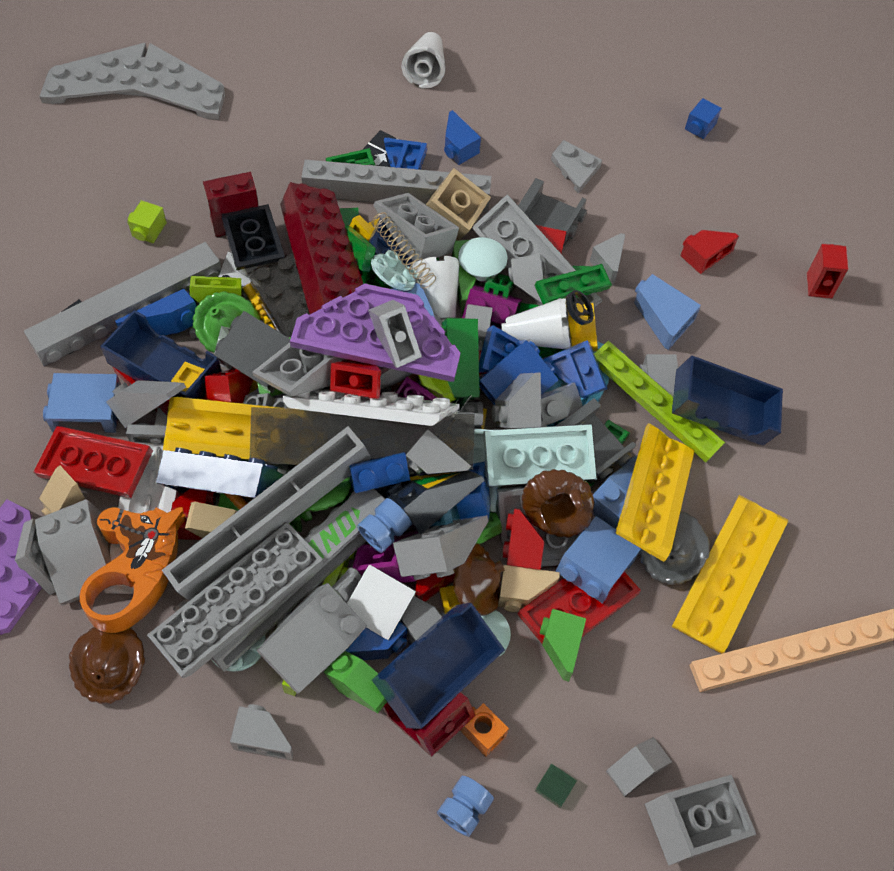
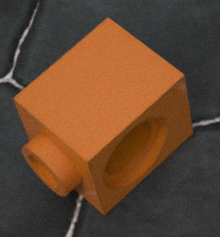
M483 703L478 709L472 707L476 716L461 729V732L487 757L507 737L509 728ZM480 722L486 723L490 727V731L486 734L479 733L475 729V725Z

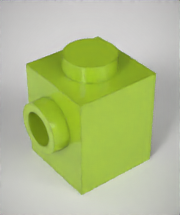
M142 200L134 212L129 214L127 221L132 237L153 244L167 223L163 207Z

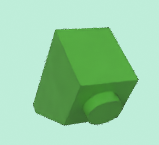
M552 609L550 618H543L539 634L545 635L542 646L562 679L569 682L573 674L586 618Z
M344 651L324 671L339 693L370 710L379 713L387 703L372 681L379 673L362 659Z

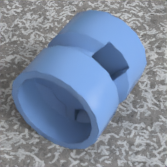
M386 498L375 508V515L369 514L357 525V528L363 538L375 550L383 553L394 542L393 536L400 537L412 523L408 515L398 504Z
M461 776L452 789L453 797L445 799L437 814L455 831L470 837L479 823L478 815L486 813L494 801V797L487 789L473 779Z

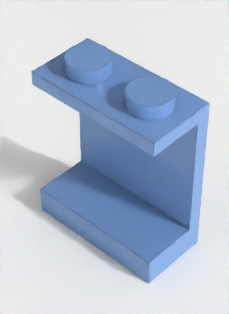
M53 373L52 383H49L47 387L48 406H44L43 419L48 423L51 431L54 432L55 428L59 425V421L101 422L105 432L116 433L118 418L106 401L115 396L112 391L121 385L118 375Z
M596 516L591 521L589 527L581 533L565 552L556 572H560V575L567 581L572 582L589 596L603 603L611 588L626 568L629 569L632 566L641 548L617 535L615 528Z

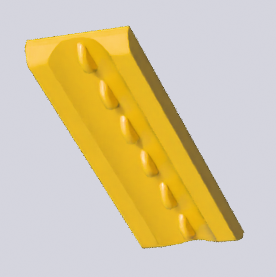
M171 397L169 399L163 451L175 452L176 448L191 450L192 454L207 451L216 454L217 457H224V454H229L245 460L257 458L266 462L298 465L327 443L330 413Z
M648 423L644 431L616 534L664 562L672 550L694 450L679 441L669 438L660 429Z
M739 495L710 550L709 558L701 568L671 627L723 654L781 538L788 519Z

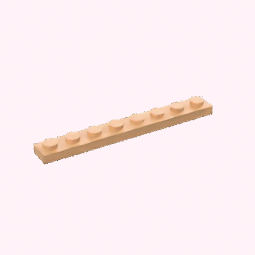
M894 609L692 661L689 666L699 692L894 641Z

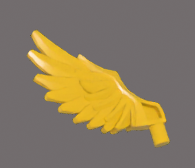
M251 282L244 285L242 288L253 304V307L257 310L263 323L277 330Z

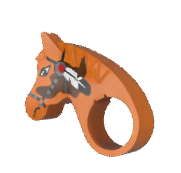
M116 507L108 508L101 512L97 519V525L104 539L109 543L119 544L123 553L90 575L81 588V607L95 628L107 633L122 632L143 619L157 604L169 582L162 569L172 563L177 556L178 529L186 519L182 507L168 513L157 507L154 510L143 513H133ZM114 585H125L131 588L134 586L131 602L120 612L111 615H101L93 611L94 601L104 589Z

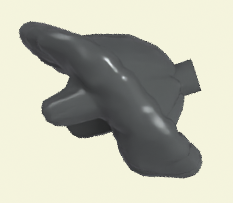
M680 512L672 550L668 558L663 562L641 549L639 552L642 556L641 563L653 579L669 585L675 583L682 584L684 581L691 580L705 565L710 555L709 538L695 517L690 516L686 512Z

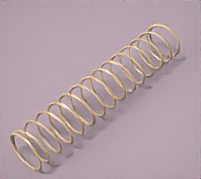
M381 212V213L377 214V215L372 219L371 224L373 225L374 228H376V230H377V228H381V230L383 229V227H384L385 225H383V226H381V227H378V225H380L381 223H383L386 218H389V220H390V217H387V214H386V217L383 218L384 220H383L381 223L379 222L377 225H374L375 219H376L379 215H381V214H383V213L386 214L385 212ZM392 222V226L388 230H390L393 227H396L397 230V226H393L394 223ZM380 230V232H379V233H380V236L383 237L384 241H386L384 237H389V238H390V237H391L394 233H396V232H400V233H401V231H396V230H395L392 234H390V235H388V236H385V234H384V236H382L381 233H383V232H381V230ZM400 233L395 239L391 240L394 242L397 238L403 236V239L398 244H396L397 246L403 241H407L408 243V240H404V235H400ZM406 243V245H405L404 247H402L401 249L396 250V248H395V250H393V249H392V244H391V250L394 251V253H395V251H399V250H400V252H401L402 249H404L406 246H409V245H407V243ZM409 249L407 252H405V253H403V254H401V255H404V256H405V255H406L409 251H411V250ZM413 253L406 259H400L399 256L401 255H397L398 259L402 260L401 262L405 265L406 269H408L406 265L411 264L412 266L416 261L420 260L418 259L419 254ZM418 255L413 262L407 264L411 257ZM420 263L414 268H409V273L413 274V278L416 279L421 288H427L421 285L429 281H425L427 278L435 276L434 273H429L430 268L425 267L417 273L410 272V270L417 269L423 264L426 267V263ZM429 269V271L427 272V274H425L424 276L420 277V278H423V277H424L425 279H424V280L422 279L421 282L419 283V282L417 281V279H420V278H418V276H419L424 270Z

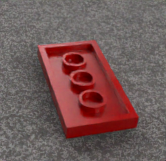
M57 426L33 473L40 478L50 480L55 469L61 466L79 487L132 498L153 450L149 445Z
M624 571L611 588L605 601L601 603L572 582L563 578L519 610L518 616L541 644H543L545 636L539 634L543 618H550L552 609L586 618L583 637L639 595L641 589Z

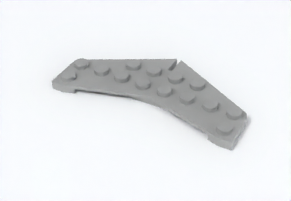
M141 43L52 67L48 71L39 96L41 102L47 104L65 103L66 98L113 93L146 96L196 111L197 116L202 118L219 120L225 90L221 82L151 43L148 50L146 43Z

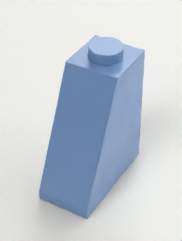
M653 274L646 281L642 280L635 289L637 295L634 304L664 348L669 350L695 321L701 305Z

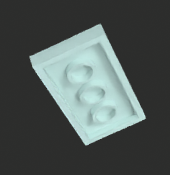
M592 425L490 430L483 432L487 487L527 484L529 479H532L535 475L552 469L572 472L583 480L596 479Z

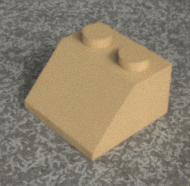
M453 168L426 205L459 227L456 241H459L470 231L491 197Z

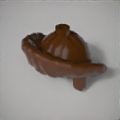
M552 469L550 471H542L532 479H529L527 486L523 489L524 493L521 499L525 515L534 526L546 534L566 538L581 534L585 528L589 527L593 517L594 497L590 485L580 476L566 470Z
M476 543L465 563L453 569V574H455L453 584L458 602L460 604L472 603L481 616H485L495 611L499 606L500 590L498 588L500 573L505 571L500 560L493 562L489 557L488 551Z
M93 627L79 637L69 653L70 676L74 681V687L80 691L81 696L86 697L90 702H97L99 704H111L115 700H121L125 695L129 694L132 688L137 685L142 674L143 665L145 664L143 643L131 627L117 633H107Z

